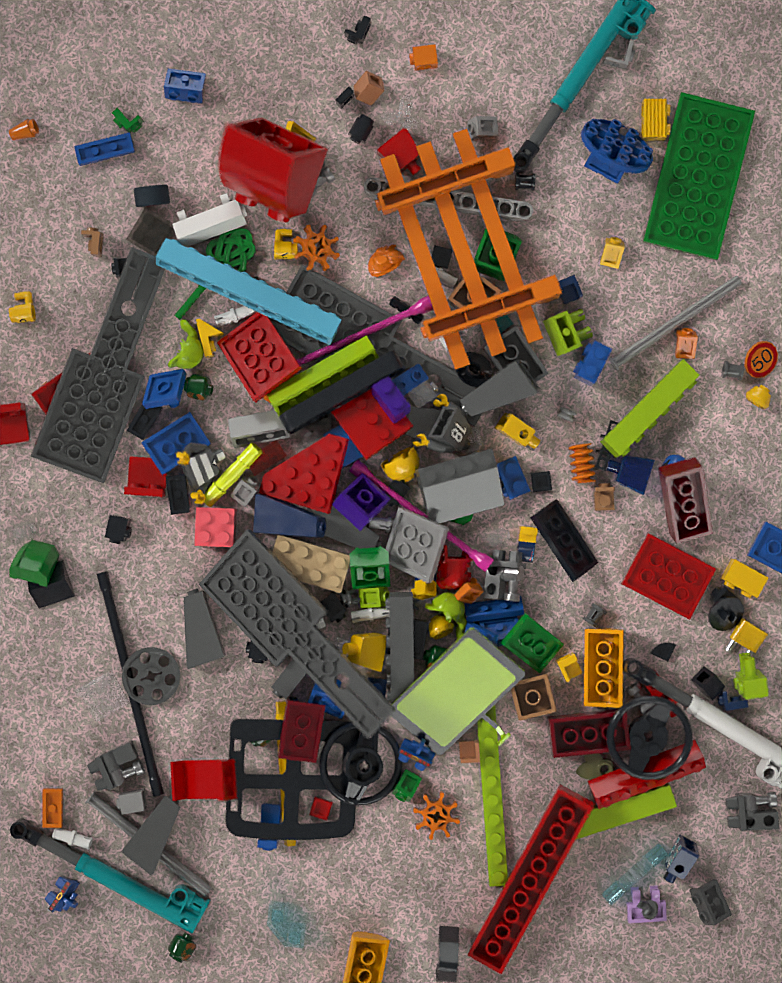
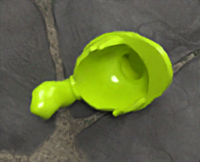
M182 319L180 326L188 334L187 341L181 339V350H178L180 353H177V356L168 362V367L192 369L201 362L204 352L202 344L198 340L197 331L190 325L188 320Z
M444 592L437 595L432 602L425 603L426 609L439 611V614L442 612L441 616L445 615L449 623L452 621V618L458 623L455 632L457 639L464 634L467 623L464 615L465 607L463 602L456 599L454 593Z

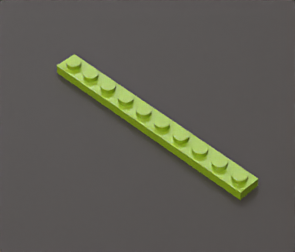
M494 705L486 714L496 722V708ZM481 717L477 721L489 887L504 886L508 879L499 749L497 745L498 736L497 730Z

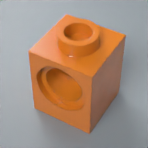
M436 44L413 47V53L409 54L410 65H414L415 71L438 67Z

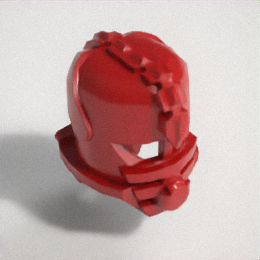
M444 544L437 566L436 581L438 587L441 589L458 590L467 582L470 583L471 572H468V567L471 566V561H473L469 557L470 555L462 551L461 557L448 556V546Z

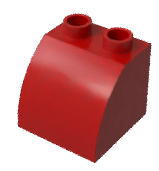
M263 117L229 123L225 126L219 152L220 179L224 187L236 192L235 200L247 206H256L259 203L269 208L267 215L270 218L280 222H289L290 218L307 212L328 148Z

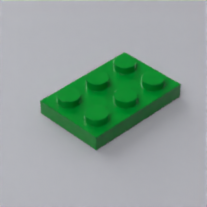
M526 613L500 642L538 673L542 672L564 645Z

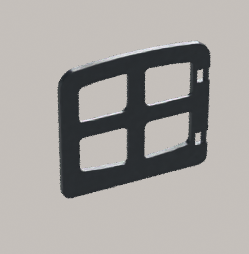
M234 719L230 724L228 759H235L237 799L231 800H238L237 811H231V800H226L225 824L231 834L237 837L255 839L314 840L345 837L353 830L356 805H350L340 801L339 818L336 821L298 823L300 792L302 790H327L321 775H305L301 772V761L286 759V771L283 774L244 773L246 744L262 740H280L283 719ZM323 720L320 741L326 742L333 732L346 724L352 723V721ZM360 729L349 731L334 742L343 746L342 773L340 775H329V778L333 785L343 794H345L348 780L344 773L343 761L350 748L357 746ZM234 739L241 740L240 751L234 750ZM243 790H283L285 794L283 822L265 823L243 820L241 816Z

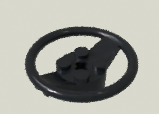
M642 696L626 702L615 712L607 729V747L615 764L625 773L643 780L661 779L676 772L687 760L693 743L692 727L686 714L672 701L658 696ZM641 704H654L646 715L635 718L629 726V739L632 746L628 764H626L619 756L615 747L614 735L616 726L621 717L633 707ZM671 711H673L680 719L685 732V744L682 753L672 765L663 770L643 772L650 757L658 755L667 745L669 736L666 723ZM651 731L653 736L646 738L644 733Z
M352 722L337 729L325 742L319 759L320 775L327 790L338 800L350 805H369L386 797L398 783L403 764L398 759L400 746L394 736L382 726L370 738H367L361 731L357 746L350 748L343 761L344 773L348 777L345 794H343L333 785L329 778L327 758L332 745L340 736L349 731L359 729ZM379 733L389 742L393 749L395 757L394 772L385 788L375 795L362 798L369 784L378 780L383 772V761L377 753ZM365 761L368 764L367 767H363V770H360L359 764Z

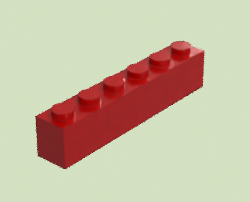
M693 740L690 754L685 763L676 772L667 777L656 780H643L635 778L621 769H617L588 780V785L598 809L609 807L616 802L627 800L637 794L645 793L655 787L663 786L673 780H679L686 775L700 772L706 768V764L696 740ZM684 744L661 752L656 756H651L643 772H656L672 765L682 753Z

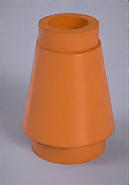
M26 119L12 129H9V135L13 141L36 137V134H39V128L34 119Z

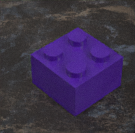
M362 473L338 496L332 506L361 531L382 511L391 498Z

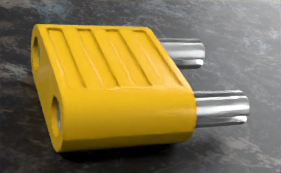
M742 618L731 634V640L725 650L731 653L736 643H739L747 648L745 653L752 655L753 652L756 653L768 633Z

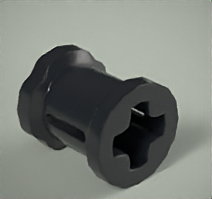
M516 173L515 190L531 189V191H535V173H532V175Z

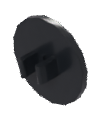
M727 596L721 598L710 608L708 622L712 628L718 631L730 630L742 619L744 606L735 597Z

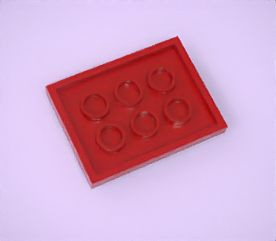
M256 312L217 342L250 397L256 403L302 369L271 319L259 312Z
M372 389L331 412L365 460H368L413 428L407 416L393 424L371 394Z
M647 533L621 584L690 620L716 568Z

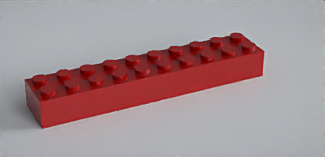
M559 784L467 954L469 957L502 975L589 817L594 802Z

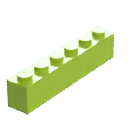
M366 335L283 382L267 394L274 410L280 416L285 411L378 359L379 356Z
M684 359L679 361L600 442L616 458L621 455L624 457L631 450L629 446L633 442L637 444L645 436L643 432L647 428L651 430L658 423L656 419L660 415L664 417L671 410L669 406L673 402L678 403L684 397L683 392L687 388L689 390L697 384L696 379L700 375Z
M666 783L663 786L655 787L645 793L632 796L627 800L616 802L609 807L598 809L597 805H594L576 840L677 807L670 784Z

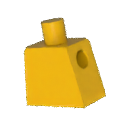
M504 412L494 428L520 446L525 447L528 445L535 449L541 441L534 436L535 430L510 413Z
M375 632L353 634L350 643L343 644L342 652L348 655V660L351 663L382 672L387 635Z

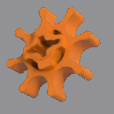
M308 224L304 227L307 238L302 239L296 236L293 239L294 243L302 246V252H298L294 258L306 257L309 261V265L306 268L307 271L313 269L314 262L320 263L322 270L326 271L330 267L326 258L331 257L336 260L340 257L339 253H335L331 249V244L336 243L339 238L337 236L333 239L326 238L324 234L327 228L326 225H323L319 233L316 234Z
M440 791V797L435 802L430 801L427 794H423V799L427 802L426 807L423 809L413 808L414 813H420L423 816L422 822L417 823L415 828L419 830L422 826H428L431 829L429 834L430 840H433V834L438 829L443 830L447 838L450 837V832L446 829L447 824L450 822L460 823L459 818H454L450 815L451 809L458 806L457 802L454 801L451 805H445L442 802L444 797L443 791ZM439 812L441 817L434 819L432 814Z

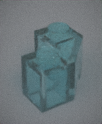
M270 901L267 926L283 946L304 948L307 923L288 922L289 902Z

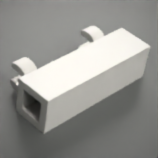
M226 193L220 195L223 205L189 218L184 210L177 212L180 221L173 223V227L178 241L183 246L189 247L246 225L245 217L248 215L244 205L240 206L236 200L230 201Z

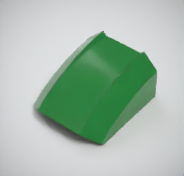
M485 229L474 258L477 271L498 281H505L488 231ZM504 231L514 259H516L522 240L517 235Z
M33 539L24 544L10 565L9 577L47 587L60 556L55 545Z
M382 546L375 548L357 547L350 553L352 589L391 587L389 554Z

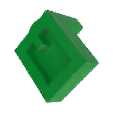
M405 769L392 793L398 800L409 802L414 796L422 778Z

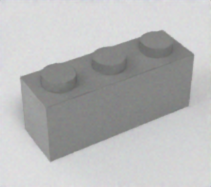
M274 409L272 411L257 412L252 415L228 419L230 437L234 448L248 446L251 442L259 444L290 438Z

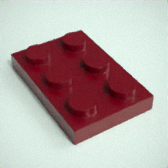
M286 700L278 758L311 763L317 762L325 705Z

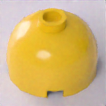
M413 446L412 448L408 447L392 455L391 461L386 459L380 465L385 474L392 480L400 481L404 479L407 482L415 477L414 473L419 468L420 458Z

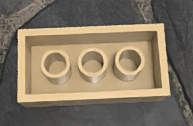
M277 535L272 553L299 581L338 593L342 592L350 565L349 554L285 535Z

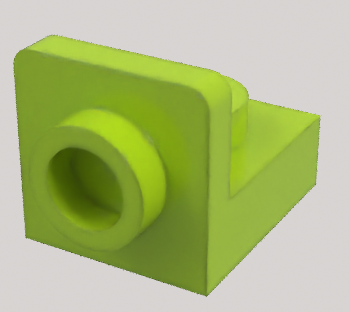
M388 587L359 589L360 608L386 606V598H389L390 594Z

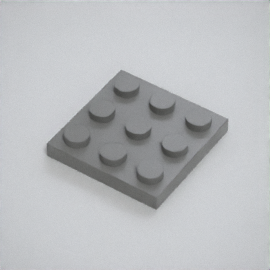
M398 507L386 546L389 554V565L427 583H432L449 528L404 507Z

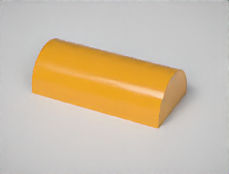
M585 629L584 706L620 708L623 705V629Z
M353 932L342 983H382L390 940L374 933Z

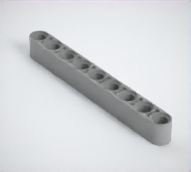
M375 177L368 178L364 183L365 194L376 199L377 193L385 191L389 187L387 179ZM369 184H376L378 189L375 192H370L367 189ZM449 192L454 200L453 204L457 212L481 215L474 193ZM492 197L500 219L526 222L533 214V207L530 203ZM435 198L432 201L426 200L421 203L415 204L419 206L438 208ZM470 199L473 204L470 207H464L462 201ZM508 205L510 212L502 213L500 207ZM526 208L529 211V215L521 216L519 209Z

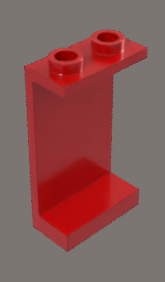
M235 759L170 762L172 801L184 799H218V801L237 799Z

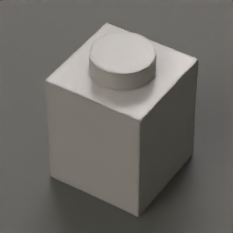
M144 789L121 792L116 800L118 810L121 809V815L145 811L147 808Z

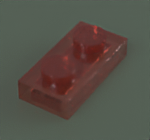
M277 440L261 449L263 453L249 468L254 476H257L287 456Z

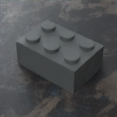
M517 326L501 335L506 352L492 357L488 345L483 348L498 372L520 359L535 382L549 374Z

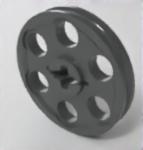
M147 647L134 652L127 659L122 670V683L125 691L132 699L144 705H158L167 701L174 695L180 682L178 663L171 654L160 648ZM144 652L150 655V661L145 664L139 659L140 655ZM162 656L169 658V664L166 667H161L158 663L159 658ZM130 667H135L138 671L135 678L127 676V670ZM149 671L157 674L154 677V681L150 679L140 680L148 676ZM168 674L175 676V682L172 685L165 683V677ZM137 685L142 686L144 689L141 696L133 694V688ZM155 689H160L163 693L159 700H155L152 697V692Z

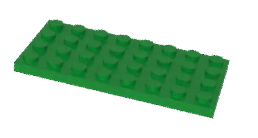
M683 92L680 93L643 238L644 243L718 260L755 110Z

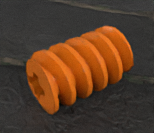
M593 443L569 447V450L575 452L569 455L570 458L575 459L570 465L576 467L571 470V473L577 474V476L572 478V481L577 483L596 482L595 479L590 478L595 475V472L590 471L591 468L595 467V464L589 463L594 457L588 455L593 452V449L587 448V446Z

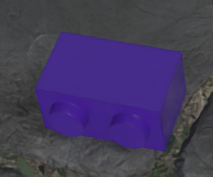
M389 376L372 386L371 394L393 424L410 414V404Z

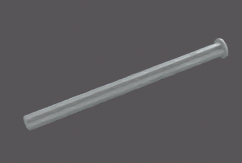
M738 276L733 277L613 359L609 357L612 366L618 371L619 366L742 284Z
M94 791L85 804L89 803L132 838L138 828L95 794L96 791ZM163 850L159 859L163 864L203 896L210 892L211 887L166 850Z

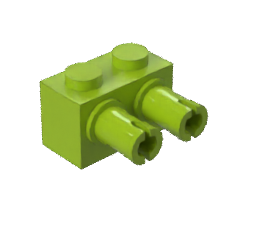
M578 309L570 314L568 311H565L543 321L557 356L581 347L582 341L593 337L592 332L586 334V332L591 331L589 326L579 331H576L573 324L584 321L586 318L585 314L579 316V314L584 313L582 309Z
M740 653L741 670L735 672L736 678H733L735 690L745 700L769 697L767 677L759 669H756L755 658L751 657L750 653Z

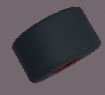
M166 184L134 188L136 207H149L170 203L169 189Z

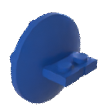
M591 119L581 130L582 142L591 152L584 167L600 173L617 184L624 172L643 173L649 169L653 162V150L642 140L637 130L630 128L624 136L619 133L621 127H625L620 121L616 119L612 121Z

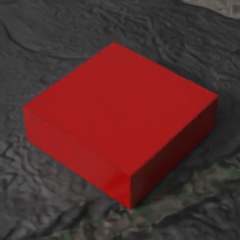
M315 796L309 815L327 821L333 801Z

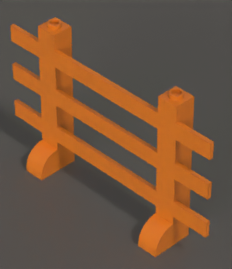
M467 129L452 134L463 162L456 166L441 170L431 141L416 146L426 176L405 183L394 154L380 159L390 189L377 193V200H374L377 210H382L383 216L395 211L399 212L436 317L423 321V327L420 328L423 338H428V341L431 342L444 337L455 370L470 365L459 331L480 324L489 351L493 357L506 352L495 319L517 312L528 344L541 340L543 336L532 306L554 301L562 293L556 275L527 285L523 284L486 179L491 177L501 178L513 174L515 168L510 148L507 147L477 157ZM469 185L472 187L509 289L507 292L490 298L486 296L449 193ZM435 198L472 300V304L453 311L450 310L413 207L415 204Z

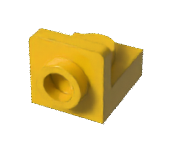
M611 237L605 239L600 265L619 269L625 249V244L620 238Z

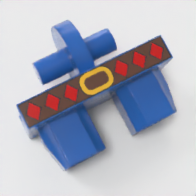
M404 738L398 752L400 753L398 759L404 763L412 759L416 761V769L424 771L426 767L430 768L435 753L430 751V748L424 746L426 740L423 738L420 743Z
M64 876L59 877L55 885L61 889L60 892L57 894L55 891H50L45 897L46 902L50 905L48 910L51 912H61L62 909L67 911L69 907L76 908L78 902L75 899L78 894L75 893V890L80 883L77 880H70Z

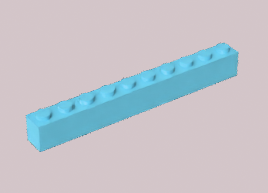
M166 238L156 255V265L325 344L331 345L340 327L342 319L336 314L327 313L317 305H310L300 297L290 296L280 288L275 289L263 280L258 281L246 272L234 270L231 265L219 263L215 258L204 256L194 248H187L177 240Z

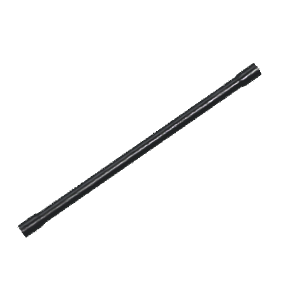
M108 571L96 575L103 594L121 669L123 670L124 664L129 657L111 591L112 587ZM130 667L127 670V676L129 678H134L132 669ZM135 686L133 688V694L135 696H138V692ZM129 696L153 797L164 794V790L158 775L141 704Z

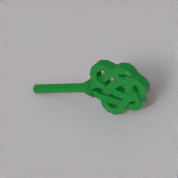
M240 228L225 232L218 239L211 240L207 244L206 254L215 258L217 262L229 264L233 268L240 266L237 271L245 272L247 270V262L256 254V247L253 244V236L250 231ZM234 245L238 246V249L232 252ZM216 247L215 255H213V249ZM199 285L174 316L181 320L206 288Z

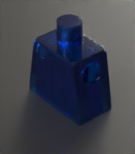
M625 455L624 457L621 456L620 462L609 459L606 471L616 473L614 482L637 494L644 495L655 460Z

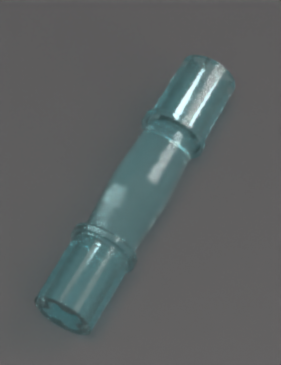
M658 843L648 853L643 855V858L633 865L619 880L616 879L612 885L601 893L602 896L612 906L625 893H628V889L639 882L652 868L655 869L669 854Z

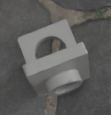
M630 39L624 61L606 57L603 64L626 69L628 62H632L635 50H632L634 40Z

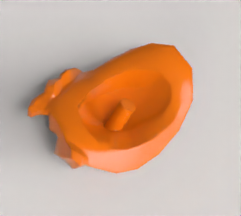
M385 245L384 247L377 248L368 263V270L371 276L379 277L395 270L405 260L403 253L394 249L396 245Z

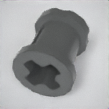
M724 361L721 377H734L741 381L744 375V364L737 365Z
M592 603L591 610L586 617H583V620L597 628L598 622L607 612Z

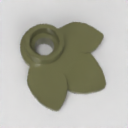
M600 753L584 755L586 762L577 768L576 774L591 780L614 771V765L610 760L603 759ZM606 765L608 766V770L602 771L601 767Z

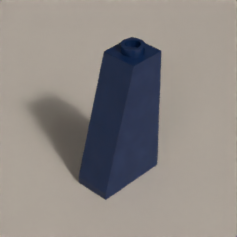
M255 495L253 533L324 537L327 528L324 517L268 495Z

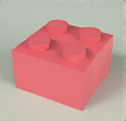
M196 507L194 546L232 547L236 539L237 509Z

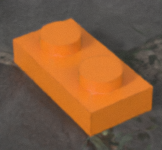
M43 788L42 828H62L63 788Z

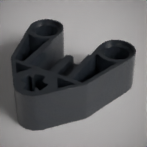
M439 926V958L436 965V981L456 983L459 965V927Z

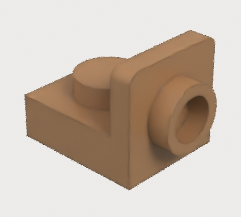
M88 227L87 230H81V235L84 237H92V240L88 242L90 254L94 257H102L104 234L99 232L97 228Z
M610 483L598 484V488H594L595 511L614 510L615 487H610Z

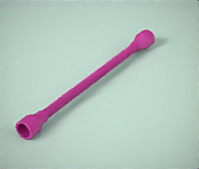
M429 296L421 298L415 305L404 310V312L402 311V313L400 312L395 316L393 315V317L391 316V318L389 317L384 321L382 320V322L337 341V343H332L328 347H323L319 351L317 350V352L314 351L310 355L308 354V356H303L301 359H297L301 366L348 345L352 341L354 342V340L357 341L361 337L363 338V336H368L372 332H377L381 328H386L390 324L392 325L395 322L397 323V321L399 322V320L408 318V316L428 313L434 310Z
M359 459L349 470L356 477L364 473L376 486L403 505V507L428 518L424 512L420 511L416 506L414 507L412 503L410 504L408 500L406 501L404 497L402 498L397 492L377 479ZM448 531L446 539L470 555L469 557L474 560L477 567L486 572L494 559L485 553L472 549Z

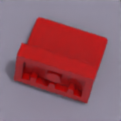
M17 402L0 405V445L30 441L25 403Z
M130 456L128 485L124 487V494L166 497L167 473L162 475L149 457Z

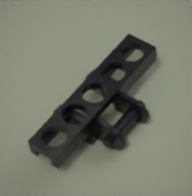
M610 420L606 434H601L600 437L604 438L611 431V425H617L618 422ZM602 445L601 450L595 451V453H599L595 468L606 471L610 455L616 459L604 445ZM600 460L605 461L604 467L599 466Z

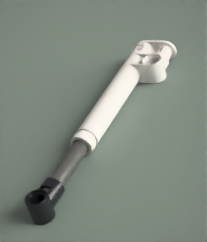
M634 658L624 660L623 671L645 686L650 685L683 705L684 711L692 714L705 724L761 757L762 759L756 768L757 776L768 784L782 789V748L697 695L692 694L690 696L656 675V671ZM632 663H636V670L634 672L629 671V666ZM770 768V774L765 777V770Z

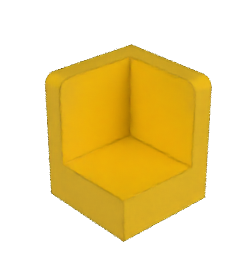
M573 652L556 660L566 682H570L571 678L582 674V670L577 662L578 660Z

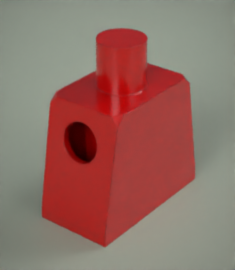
M406 127L377 149V154L381 158L394 154L401 173L408 169L415 176L422 170L416 162L420 158L416 148L417 145Z

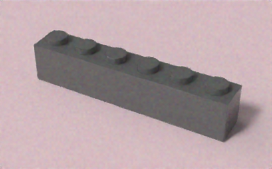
M390 592L389 598H386V610H390V617H386V629H390V636H386V647H390V654H387V666H391V673H387V684H391V691H387V701L391 704L414 683L413 592Z

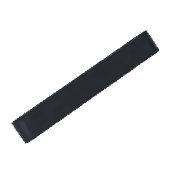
M390 351L285 411L279 418L289 435L296 433L371 390L373 385L385 377L389 376L391 378L397 375L405 367L396 351Z

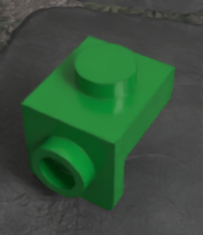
M118 108L112 112L115 116L113 121L120 129L124 127L127 132L131 133L133 131L135 133L142 127L144 121L139 115L129 122Z

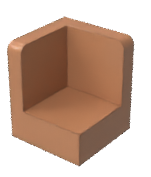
M365 71L353 86L356 99L368 105H373L385 91L382 77L369 71Z
M478 740L459 741L460 762H480Z

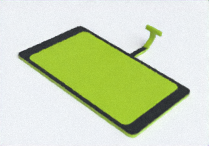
M469 628L391 704L396 709L391 716L419 740L425 739V745L438 755H442L481 717L494 727L501 736V739L497 742V745L500 746L511 734L509 732L505 734L502 728L486 713L525 676V671L478 630Z

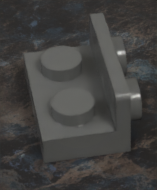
M712 879L699 888H691L689 890L691 899L698 909L699 918L705 925H716L732 915L717 879Z

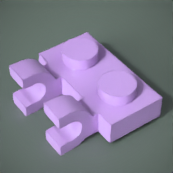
M657 885L650 886L651 900L655 901L658 905V913L652 920L644 918L642 909L637 908L641 901L639 887H631L632 902H626L628 923L667 921L665 900H660V890Z

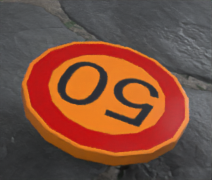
M767 341L754 344L745 357L744 366L746 372L755 378H762L770 374L778 361L776 347Z

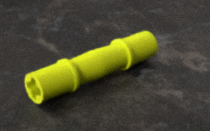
M251 442L236 457L237 460L224 471L217 481H213L212 485L206 490L204 503L207 506L212 507L227 493L226 490L263 453L255 443Z

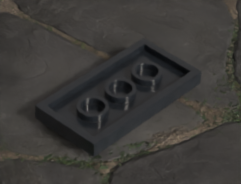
M557 499L530 517L572 582L579 579L599 563Z

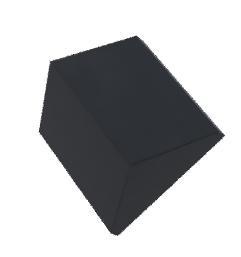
M63 560L57 562L47 587L28 581V591L38 608L75 597Z

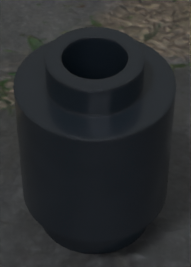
M364 114L357 117L348 133L351 136L350 140L356 144L365 143L374 127V120Z

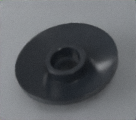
M466 352L470 365L456 369V373L465 384L479 387L492 377L491 365L481 354Z

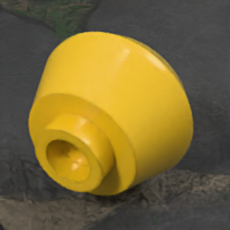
M763 385L755 386L746 392V399L755 406L766 409L769 407L771 400L770 390Z
M436 615L430 619L429 635L431 638L441 639L453 631V623H449L445 616Z

